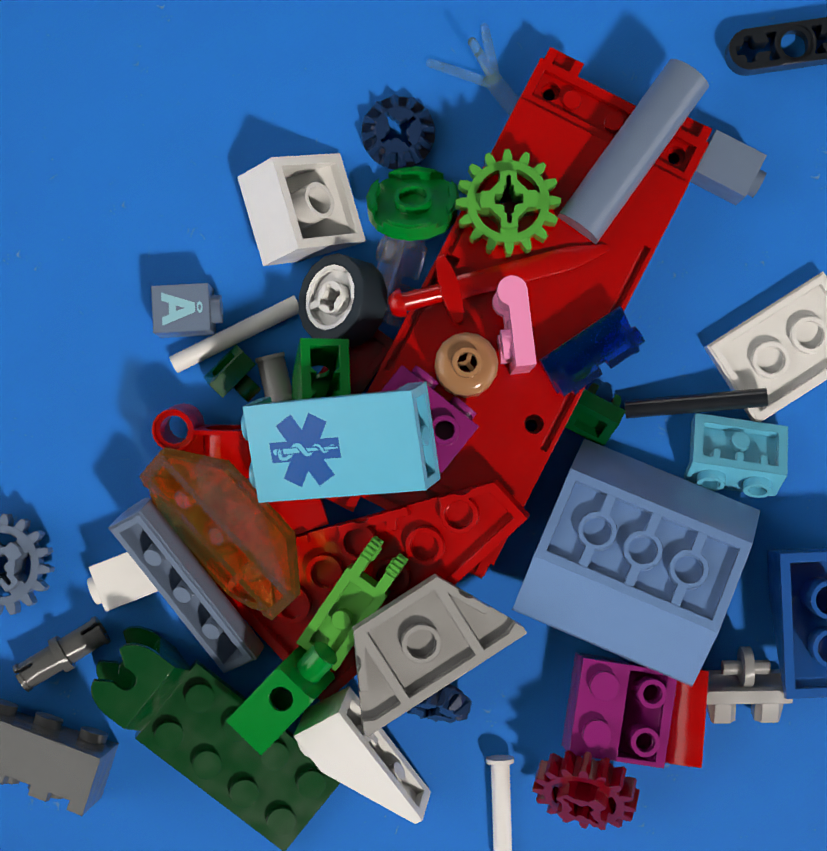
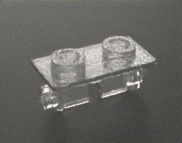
M384 235L376 250V260L379 261L377 269L382 273L387 287V308L383 318V323L400 327L401 321L406 318L392 315L388 305V297L393 291L398 289L401 290V293L415 290L413 287L402 284L401 280L403 276L419 280L428 252V248L424 246L426 239L406 241Z

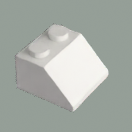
M340 153L271 157L237 177L263 266L299 262L366 241Z

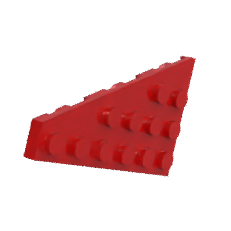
M495 479L298 534L238 555V552L212 558L202 566L247 623L284 661L300 646L297 644V641L346 568L351 563L354 564L374 536L383 540L384 543L376 559L371 561L364 572L377 582L385 574V569L390 561L397 557L399 553L409 559L390 586L389 590L391 593L380 607L382 608L433 574H437L455 585L524 523L530 514ZM354 646L336 671L330 669L335 679L317 697L320 701L337 693L357 675Z

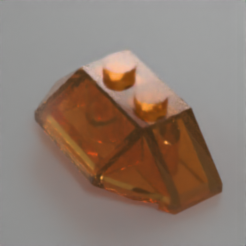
M166 447L154 457L139 476L144 487L150 491L151 501L209 575L230 597L249 608L260 610L263 616L273 620L301 594L295 531L268 502L258 503L256 489L229 460Z

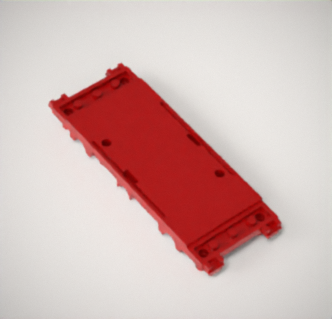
M550 47L545 58H540L491 155L495 158L496 162L502 161L504 150L510 149L512 160L519 161L525 152L530 153L528 165L532 168L544 162L547 166L541 176L543 180L556 178L558 182L556 187L549 192V196L561 198L560 206L549 210L550 213L557 217L636 105L580 78L579 74L584 63ZM545 96H548V97H550L552 100H550V101H549V100H546L544 97H545ZM689 117L686 118L597 242V244H607L609 246V251L606 254L576 269L525 282L528 288L537 362L529 373L510 375L509 363L500 364L497 335H500V330L505 329L503 317L498 315L492 306V299L497 290L463 299V324L457 326L454 325L448 316L442 302L409 311L367 393L381 392L401 365L410 372L415 366H418L438 382L434 365L436 353L442 343L452 335L459 333L479 334L487 339L496 350L499 362L497 376L490 387L480 395L469 398L457 397L476 413L472 421L479 427L446 469L440 473L441 479L426 491L332 497L326 499L351 512L354 511L361 497L388 510L497 479L524 507L709 145L706 141L712 128ZM668 159H672L675 164L670 163ZM498 175L487 179L480 186L477 193L490 191L497 184ZM517 175V180L528 190H535L528 180ZM506 184L501 198L504 203L495 204L504 206V212L507 213V222L509 223L515 205L520 203L512 202L511 195L508 194V185ZM461 211L438 256L445 255L456 276L567 246L592 245L595 243L558 218L555 227L542 226L548 235L543 243L537 241L534 237L530 239L532 249L529 253L525 254L519 245H514L511 257H505L503 246L496 245L495 250L488 254L486 253L488 241L483 238L474 244L469 241L474 231L472 226L468 228L459 227V220L467 214L466 211ZM534 213L533 216H524L518 223V233L529 228L535 222L539 213ZM480 217L488 228L498 232V226L489 217ZM436 260L421 288L437 284ZM468 354L460 356L457 362L465 361ZM472 356L470 363L474 368H476L477 363L475 358ZM466 367L460 368L464 372H470ZM440 383L434 389L435 392L448 402L454 396L444 390ZM527 421H532L535 424L534 431L527 430ZM507 538L469 573L482 579L489 565L495 564Z

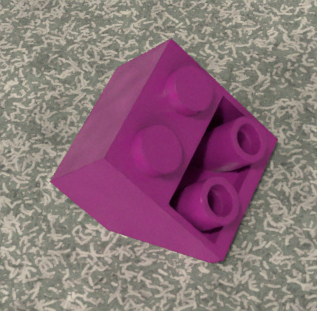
M575 652L562 746L565 750H571L578 756H583L585 752H591L593 758L602 759L607 757L611 761L664 769L677 680L632 661Z

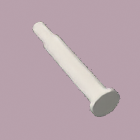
M510 755L486 757V764L491 765L493 851H512L510 764L514 763V757Z

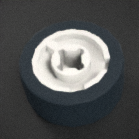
M339 253L324 256L315 263L304 278L299 293L298 313L303 328L312 338L349 339V347L362 345L373 337L383 322L387 308V287L382 273L372 263Z

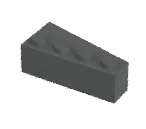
M0 699V784H19L21 781L28 784L29 796L45 802L49 801L50 798L70 800L67 810L83 816L102 798L119 743L107 740L109 734L102 730L82 726L80 731L62 726L64 720L58 716L36 712L35 717L17 712L19 706L16 703Z

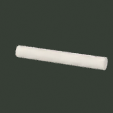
M295 295L169 356L170 361L176 372L179 373L299 314V303Z

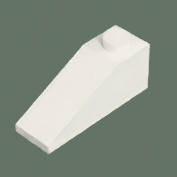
M350 686L304 711L293 737L296 739L301 752L311 758L322 773L414 824L423 821L431 791L382 728L369 737L366 735L362 726L360 699Z

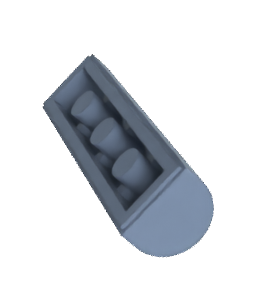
M670 59L557 217L597 244L709 88V84L704 76L689 64L678 59Z
M149 497L140 500L128 508L108 527L223 673L247 664L259 657L264 649L263 642Z

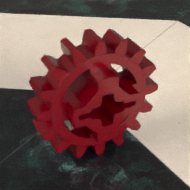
M566 750L564 758L552 753L548 761L541 760L532 789L533 792L537 793V803L548 804L547 813L557 814L565 823L576 820L579 821L581 828L586 829L588 824L593 827H598L600 830H605L607 823L620 828L622 827L623 820L631 821L634 812H636L640 790L636 789V778L625 777L627 769L624 766L614 767L610 763V758L607 757L602 758L600 761L594 760L591 752H585L583 757L575 755L571 750Z

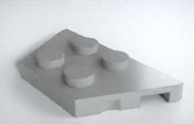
M437 574L431 575L352 626L364 732L369 737L527 634L524 627L519 622Z

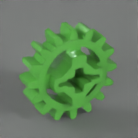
M505 149L502 161L496 162L489 152L484 157L485 168L481 169L473 163L469 166L468 173L473 179L472 182L468 180L459 181L458 190L467 195V197L455 200V209L467 212L459 220V227L468 228L472 226L474 231L469 241L472 244L482 238L488 241L486 245V253L488 254L495 250L496 245L503 246L505 257H511L514 245H519L523 252L527 254L532 249L530 240L532 237L541 243L547 239L548 235L542 226L555 227L558 217L550 213L549 210L558 208L561 204V198L549 196V192L556 187L558 182L556 178L543 180L541 176L547 166L544 162L534 168L528 165L530 153L525 152L519 161L512 160L510 149ZM498 175L497 184L490 191L477 193L480 186L487 179ZM517 175L528 180L535 190H528L517 180ZM506 184L508 185V194L511 195L512 202L520 203L515 205L509 223L507 222V213L504 212V206L495 204L501 201ZM534 213H539L537 219L529 228L518 233V223L524 216H533ZM480 217H489L498 226V232L488 228Z

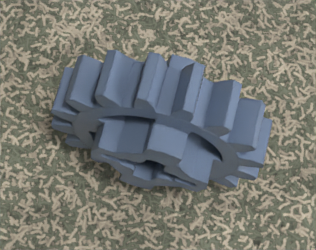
M2 514L0 517V533H6L17 538L15 542H11L8 545H2L0 542V557L6 556L9 560L4 565L6 572L0 573V586L5 592L9 591L11 593L10 596H0V615L4 610V605L10 615L21 612L20 601L27 606L35 605L38 601L33 591L43 592L47 591L50 587L41 579L42 575L55 571L54 566L44 564V557L49 556L54 551L52 547H40L39 542L45 535L43 530L29 533L31 520L27 518L20 519L14 526L12 514ZM30 556L31 570L28 577L25 570L27 558Z

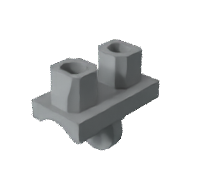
M750 646L739 647L737 660H722L721 670H708L709 680L706 709L710 721L714 724H728L735 721L736 704H751V714L755 721L778 723L783 704L793 702V699L784 698L780 669H771L770 660H754L753 651Z

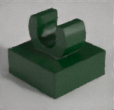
M237 345L204 376L207 383L222 398L234 388L249 402L261 390L247 375L256 364Z
M593 383L587 390L584 389L565 428L604 446L619 426L626 410L619 407L621 396L615 394L611 402L596 395L599 385Z

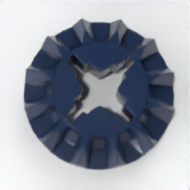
M394 94L390 98L376 101L374 106L364 116L361 132L362 142L368 155L383 167L389 169L413 167L423 161L430 153L435 140V125L429 110L418 103L414 97H399ZM387 117H390L392 121L395 120L399 125L413 120L410 123V127L406 130L410 147L398 138H394L391 141L388 139L382 143L390 133Z
M449 684L407 711V713L416 714L420 719L427 718L435 722L439 720L452 723L456 720L467 719L472 701L459 688Z

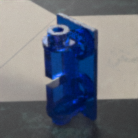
M619 306L539 361L557 393L560 392L562 396H566L570 392L576 395L580 389L603 375L599 365L605 362L612 369L632 354L640 352L639 346L645 343V340L635 326L631 328L623 308Z

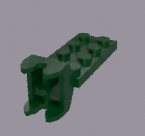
M130 626L124 629L123 634L126 644L119 648L123 661L118 663L117 661L99 660L97 663L96 673L98 679H94L91 685V694L96 705L106 716L123 729L136 730V740L282 851H286L338 787L340 782L322 773L311 758L301 752L293 734L287 729L260 755L226 722L245 702L246 697L197 659L189 666L177 648L158 633L141 626Z

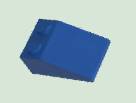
M827 547L767 550L769 599L784 698L827 697Z

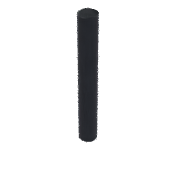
M767 388L624 400L626 419L768 407Z

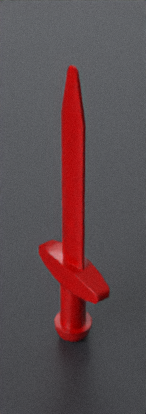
M607 244L567 246L456 276L445 255H440L436 257L437 284L401 293L400 289L395 290L388 297V305L392 315L407 317V311L442 302L454 325L463 324L464 315L463 299L497 290L500 281L504 277L510 275L518 276L524 282L576 269L606 254L609 251V246Z

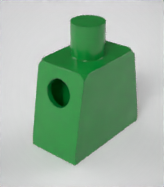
M300 338L292 374V400L351 395L349 339ZM312 366H325L329 370L325 373L317 374Z
M316 641L308 650L299 646L262 682L226 722L262 755L335 679L333 672L330 670L337 663L335 652L321 641Z

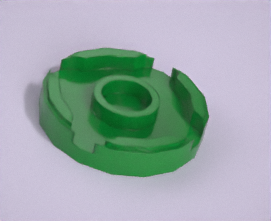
M414 166L393 170L388 173L389 178L380 183L378 178L372 183L366 195L370 223L378 232L393 239L415 241L435 237L447 231L455 223L460 210L455 209V200L460 198L458 186L452 179L450 184L449 181L444 179L443 173L431 168Z

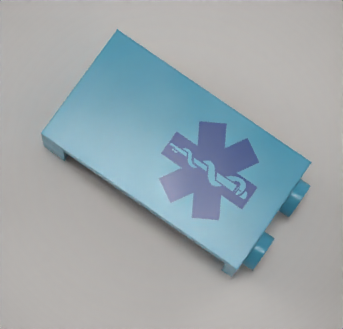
M427 381L407 383L393 391L272 402L271 397H262L242 406L244 414L241 419V430L245 440L249 443L251 456L249 478L251 485L256 489L258 503L426 491L441 479Z

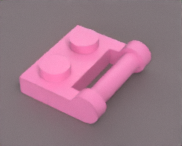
M510 275L500 281L497 292L492 299V306L494 311L502 316L504 320L505 330H500V335H497L500 364L509 363L510 375L529 373L537 362L528 288L522 278Z

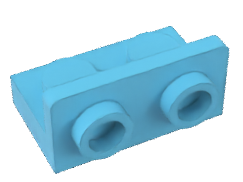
M695 413L691 422L690 459L684 473V479L711 491L721 489L739 491L754 498L775 496L788 474V426Z

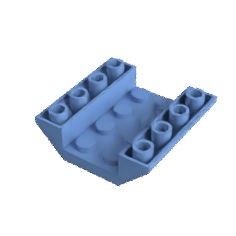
M584 438L534 553L512 610L692 687L720 631L753 545L760 510Z

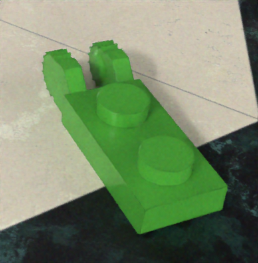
M377 536L371 539L354 564L351 563L346 568L297 641V644L305 650H308L316 641L327 644L337 656V663L331 668L334 671L340 667L354 646L352 626L380 609L391 593L389 590L390 586L409 560L399 553L397 557L390 561L385 569V574L379 582L364 572L371 561L376 559L382 550L381 546L384 541Z

